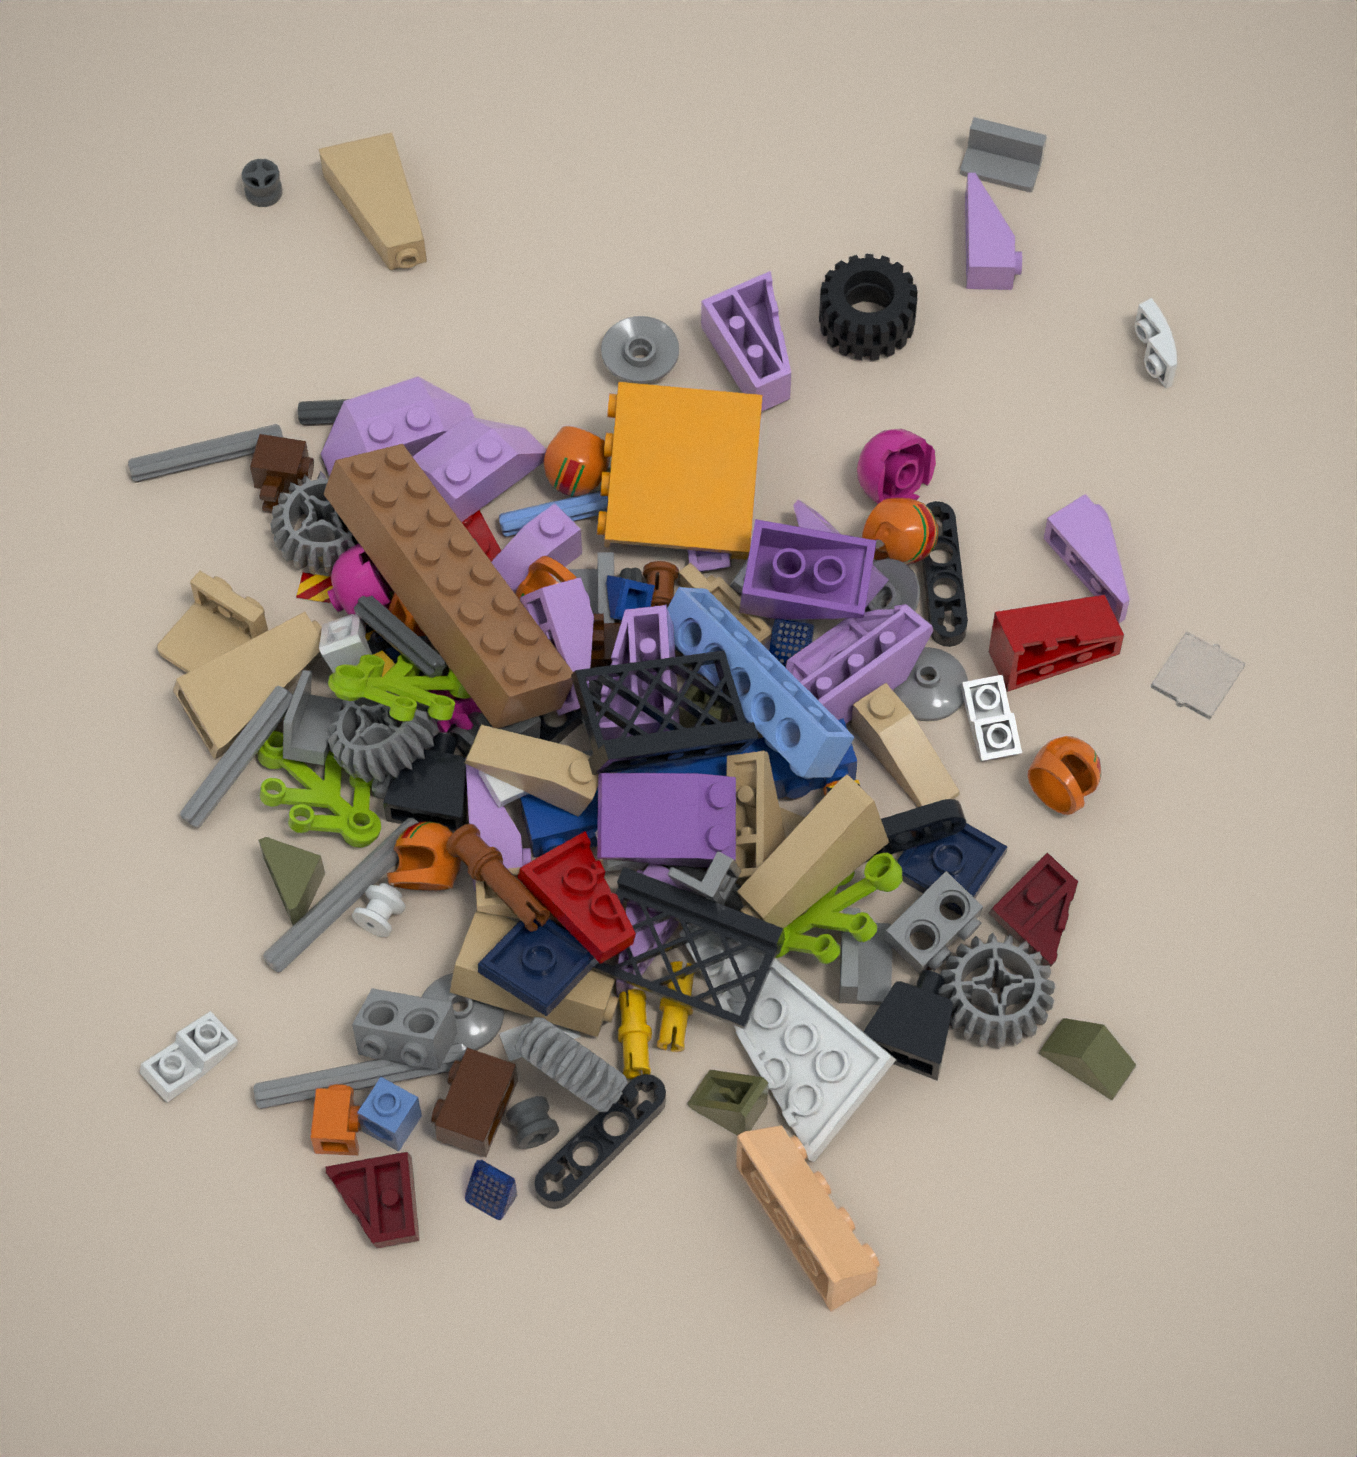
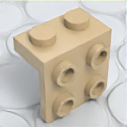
M199 570L190 580L195 602L157 645L160 656L188 673L268 631L264 614L265 610L255 599L249 596L243 598L233 592L231 586L218 576L212 578Z

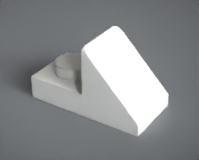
M351 614L322 625L319 649L333 673H335V669L339 665L357 666L362 655H372L365 638L366 624L356 614Z

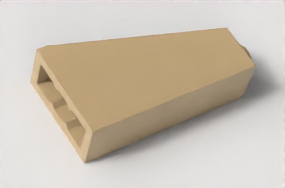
M390 132L319 148L322 173L325 180L388 269L411 268L417 264L427 262L424 237L393 133Z
M306 612L285 621L176 679L173 692L214 760L221 757L230 748L275 687L281 686L289 690L300 679L302 671H308L322 657L319 649L322 627L316 620L311 622Z
M848 774L840 779L738 889L737 893L744 906L740 909V912L784 929L889 843L875 801Z
M476 909L454 966L450 993L532 1018L543 1017L552 1024L595 1037L599 1036L603 1021L612 1023L619 998L611 996L615 978L592 969L547 1017L478 973V963L517 923L506 916L478 912Z

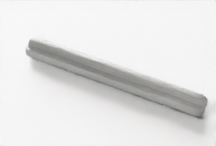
M414 818L405 820L277 940L263 955L268 966L276 972L283 971L366 892L370 885H374L399 861L398 854L393 849L397 838L406 828L419 822Z
M463 1043L452 1044L439 1070L376 1059L259 1082L254 1085L255 1101L258 1108L263 1109L315 1098L316 1088L328 1089L330 1085L335 1084L347 1085L354 1090L374 1087L380 1077L394 1083L449 1072L455 1060L462 1061L466 1047Z

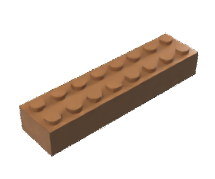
M403 443L335 460L324 496L411 613L492 727L499 729L561 709L573 685L571 678L573 671Z

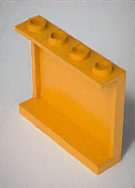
M618 382L617 394L609 393L607 417L615 418L614 433L606 432L604 456L612 457L610 472L602 471L600 496H608L607 511H599L597 535L605 536L604 547L610 548V543L729 553L732 554L731 559L747 560L751 544L763 395Z

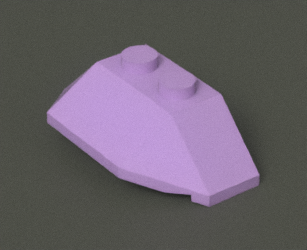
M415 377L344 401L323 447L321 458L330 477L335 460L402 443L409 453L414 456L468 416L474 417L468 403L420 377Z
M468 416L412 457L462 522L544 462L547 449L523 427Z
M907 604L895 606L894 609L868 611L864 613V618H846L788 659L786 669L837 720L844 718L846 724L852 720L854 703L885 683L893 690L907 680L933 632V627Z

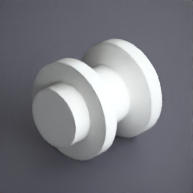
M380 883L379 886L370 885L365 892L370 902L366 908H356L352 913V918L366 931L380 937H388L392 931L391 925L387 922L391 914L400 915L405 909V904L401 900L402 894L396 888L386 883Z

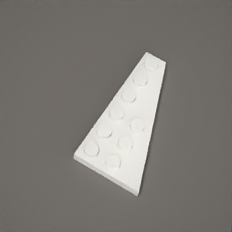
M687 925L690 933L699 930ZM683 929L679 933L681 937L686 935ZM708 934L694 940L702 961L726 951L720 937ZM727 940L730 949L738 946V944ZM685 944L690 954L692 955L694 961L697 963V960L694 956L690 944ZM751 949L735 955L734 958L741 975L744 976L758 970L765 955ZM729 958L705 968L713 988L737 979ZM776 958L746 1029L734 1026L737 1030V1036L760 1076L764 1077L768 1082V1089L771 1090L780 1105L788 1125L793 1128L804 1146L808 1160L815 1162L896 1061L892 1055ZM754 980L745 983L749 992ZM741 985L717 995L722 1009L740 1016L746 1002Z

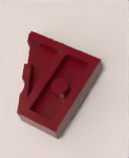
M1047 852L995 904L988 914L1020 944L1027 941L1029 944L1028 951L1031 954L1040 952L1042 955L1041 964L1051 967L1056 962L1058 956L1057 950L1067 924L1068 911L1074 899L1078 880Z
M408 1151L325 1167L326 1174L334 1183L345 1203L376 1248L420 1241L412 1157Z

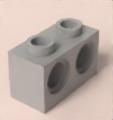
M946 871L886 930L884 940L919 974L928 967L935 971L952 954L948 947L958 937L963 941L967 940L982 924L977 918L980 916L983 906ZM948 902L955 903L961 908L963 916L957 920H948L941 914L940 906ZM916 932L927 933L931 937L933 945L929 949L919 950L911 944L910 936Z
M374 988L371 989L352 1024L359 1055L436 1070L440 1069L458 1033L451 1002Z

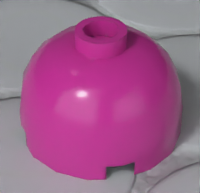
M902 428L883 430L873 436L863 447L857 464V479L865 494L876 503H880L888 498H911L918 500L920 496L913 493L920 488L922 483L927 486L929 485L936 465L935 450L924 438Z
M357 544L342 553L333 565L331 573L333 588L328 590L330 601L336 611L341 612L345 610L348 615L356 614L354 607L361 596H373L385 608L389 609L392 601L389 592H392L393 589L361 545Z

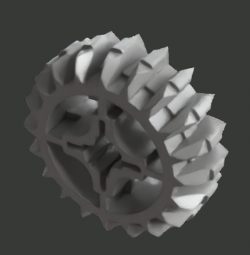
M320 471L317 480L311 481L310 478L304 475L303 485L301 486L290 482V494L280 493L278 498L279 505L273 506V520H271L272 523L270 525L272 534L275 535V546L278 550L282 551L286 562L294 560V565L298 570L308 565L309 571L313 575H315L319 568H325L326 573L330 576L333 565L339 556L351 547L359 544L351 531L348 533L344 531L346 524L324 496L329 479H326L325 475ZM305 514L307 518L301 523L302 527L295 531L294 528L297 521Z
M360 697L356 701L342 700L344 709L333 713L335 722L328 726L330 737L327 740L334 754V759L354 779L359 777L366 783L373 778L382 783L388 774L398 778L400 770L404 768L412 770V763L416 759H425L423 750L434 746L433 736L439 733L437 728L438 719L432 718L427 713L429 707L427 705L417 702L414 719L411 721H399L390 716L389 706L364 697Z
M994 933L988 936L986 944L977 936L972 939L971 948L961 943L957 947V956L949 955L945 963L947 969L940 972L945 982L939 989V995L954 1002L951 1014L953 1016L950 1022L952 1029L965 1026L963 1034L965 1039L971 1038L976 1033L980 1035L979 1043L982 1047L988 1043L989 1038H995L996 1044L1000 1049L1004 1046L1006 1037H1009L1014 1044L1018 1045L1022 1040V1032L1030 1037L1034 1036L1037 1031L1036 1024L1044 1025L1048 1018L1046 1011L1052 1010L1054 999L1050 995L1054 993L1055 983L1048 980L1051 974L1050 966L1040 965L1042 960L1040 952L1027 954L1029 949L1027 941L1021 943L1018 947L1013 946L1011 934L1006 936L1004 943L997 942V937ZM983 966L988 967L987 973L984 975L972 977V981H963L972 971ZM1004 967L1015 971L1019 975L1009 973ZM993 977L995 978L996 987L1000 988L1001 997L999 1003L997 993L992 992ZM1030 999L1021 1010L1005 1016L1008 1006L1020 1004L1021 1000ZM974 1005L983 1007L989 1014L979 1011Z
M534 1017L531 1023L526 1025L519 1034L520 1038L515 1044L517 1054L599 1112H607L613 1103L616 1104L622 1096V1090L627 1084L625 1075L545 1018Z

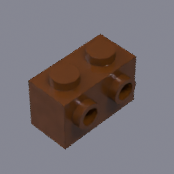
M467 1048L462 1061H454L447 1080V1084L451 1085L445 1100L438 1099L431 1116V1123L435 1126L437 1141L487 1157L518 1082L516 1064Z

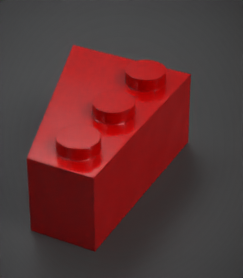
M1098 595L995 612L988 652L999 675H1003L1005 688L1009 692L1120 655L1124 633L1105 595Z

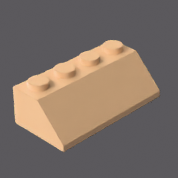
M782 1125L741 1133L737 1136L736 1167L829 1310H835L875 1286L878 1275L877 1268L880 1266L876 1254L867 1243L860 1244L852 1232L855 1230L852 1218L845 1208H836L828 1196L831 1194L828 1182L820 1171L812 1172L805 1161L808 1158L806 1150L798 1137L795 1135L789 1137Z

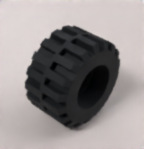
M865 254V258L860 259L857 255L850 256L848 263L842 260L836 263L835 271L829 270L825 275V282H822L819 307L820 330L823 336H827V343L832 348L839 346V353L844 356L852 353L854 354V359L863 360V356H870L871 361L879 360L881 354L889 357L895 354V347L902 349L907 344V338H911L914 332L918 300L917 286L913 284V277L910 272L903 273V265L899 262L891 264L889 263L890 258L883 255L880 259L873 258L874 254ZM860 302H873L885 309L869 313L859 311L853 308L852 305Z

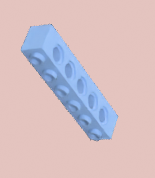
M679 587L667 608L674 625L675 650L683 653L685 656L725 651L746 723L754 722L756 729L765 738L766 745L772 750L779 752L790 763V769L796 775L805 779L831 778L855 737L708 589ZM715 664L702 665L697 673L706 677L716 687L719 677Z

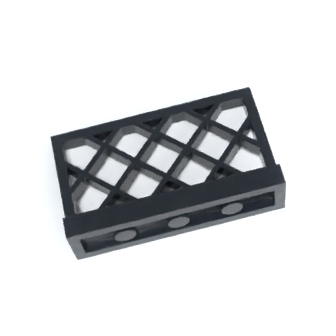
M725 651L575 670L571 674L593 755L588 759L592 775L742 753L759 738L754 722L746 723ZM715 664L719 677L716 687L697 675L702 665ZM665 670H673L686 679L679 692L660 680ZM635 675L648 684L642 697L622 685L626 676ZM598 680L611 689L604 703L590 694L587 681ZM690 684H693L710 696L703 709L684 697ZM653 689H656L673 701L666 714L647 702ZM616 693L635 706L628 720L609 707ZM715 700L729 710L732 722L722 723L708 713ZM678 705L697 718L692 728H684L671 719ZM640 711H643L660 723L655 733L648 734L633 724ZM603 716L623 729L618 738L603 740L599 726Z
M623 867L617 880L618 888L615 894H617L621 904L627 901L641 907L646 920L632 927L635 933L649 927L657 948L634 957L630 947L626 948L629 956L628 960L614 966L598 962L592 970L739 1028L746 1029L775 957L780 953L785 942L784 929ZM648 910L656 912L659 915L650 918ZM670 918L679 921L686 935L662 945L654 925ZM687 925L699 930L690 933ZM708 934L720 937L726 951L702 961L694 940ZM727 940L738 944V946L730 949ZM689 943L697 963L673 972L665 952ZM749 949L765 955L758 970L744 976L741 975L734 958L735 955ZM661 954L669 975L655 981L642 978L637 964ZM729 958L737 979L713 988L705 968ZM633 966L636 975L624 971V969ZM701 970L709 990L694 997L683 994L677 979ZM754 980L749 992L745 983ZM673 982L676 991L663 985ZM741 985L746 1002L739 1016L722 1009L717 995ZM709 998H713L716 1006L708 1004L703 1001Z

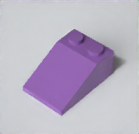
M755 519L739 613L779 620L864 618L877 540Z
M696 773L598 774L597 859L709 868L716 853L719 851L733 858L736 862V777Z

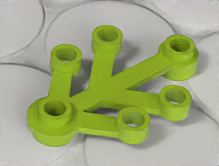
M367 654L360 657L357 666L348 664L337 666L335 673L331 674L328 680V687L335 692L338 698L346 701H356L360 697H364L389 706L390 716L399 721H411L414 719L417 702L429 706L427 713L432 718L438 720H450L452 718L455 701L447 696L436 695L425 690H449L453 696L458 698H471L450 668L448 676H435L433 678L419 676L420 670L402 654L398 656L397 663L383 677L384 660L378 656Z
M273 731L258 751L257 757L259 762L269 769H286L306 789L288 788L282 780L268 778L261 784L260 800L262 803L271 807L281 804L295 805L290 809L288 825L297 833H305L309 830L341 833L345 842L353 847L362 848L372 844L381 832L380 818L376 813L369 810L370 788L372 787L373 779L366 783L362 778L354 779L350 775L349 782L354 788L352 807L340 796L342 767L334 759L333 752L329 751L327 755L324 780H322L304 762L283 759V733ZM275 790L278 794H269L267 791ZM311 807L328 808L336 816L315 815ZM302 816L307 818V820L300 821L297 820L295 817Z
M880 853L872 857L865 866V878L835 895L839 886H843L853 879L855 871L852 872L808 908L806 913L796 918L784 928L785 942L780 953L775 958H779L789 951L813 954L823 964L833 962L840 954V945L829 934H822L818 937L802 935L813 927L850 932L858 942L870 940L877 932V924L868 913L860 912L853 915L838 912L876 890L891 892L897 889L903 879L902 867L889 853Z

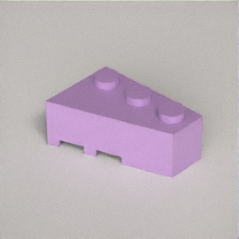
M771 271L701 301V328L741 392L763 395L761 412L789 400L791 390V369L784 335L781 331Z
M666 605L625 610L611 656V665L675 657L674 625ZM665 670L660 680L678 692L677 673L673 670ZM635 675L626 676L622 685L642 697L648 687L646 682ZM604 684L601 690V702L603 703L611 691ZM653 689L647 699L648 703L664 714L667 713L673 703L672 700L656 689ZM617 693L609 705L610 708L627 720L635 709L633 704ZM679 706L671 717L677 723H679ZM640 711L633 723L648 734L655 733L660 725L659 722L643 711ZM605 716L599 722L603 740L618 738L623 730Z

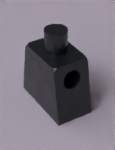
M438 733L432 739L434 746L429 750H423L425 759H416L412 763V770L404 768L400 770L398 778L394 777L383 801L387 822L402 824L408 818H414L418 822L439 823L453 833L465 825L468 795L466 764L464 763L466 758L454 755L457 740L453 736Z
M922 970L915 986L902 981L894 983L865 1028L864 1033L896 1059L893 1063L894 1065L938 1080L954 1002L939 995V989L945 982L943 976L931 970Z

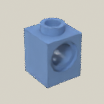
M380 1077L357 1112L362 1132L398 1152L422 1117L418 1097L383 1077Z

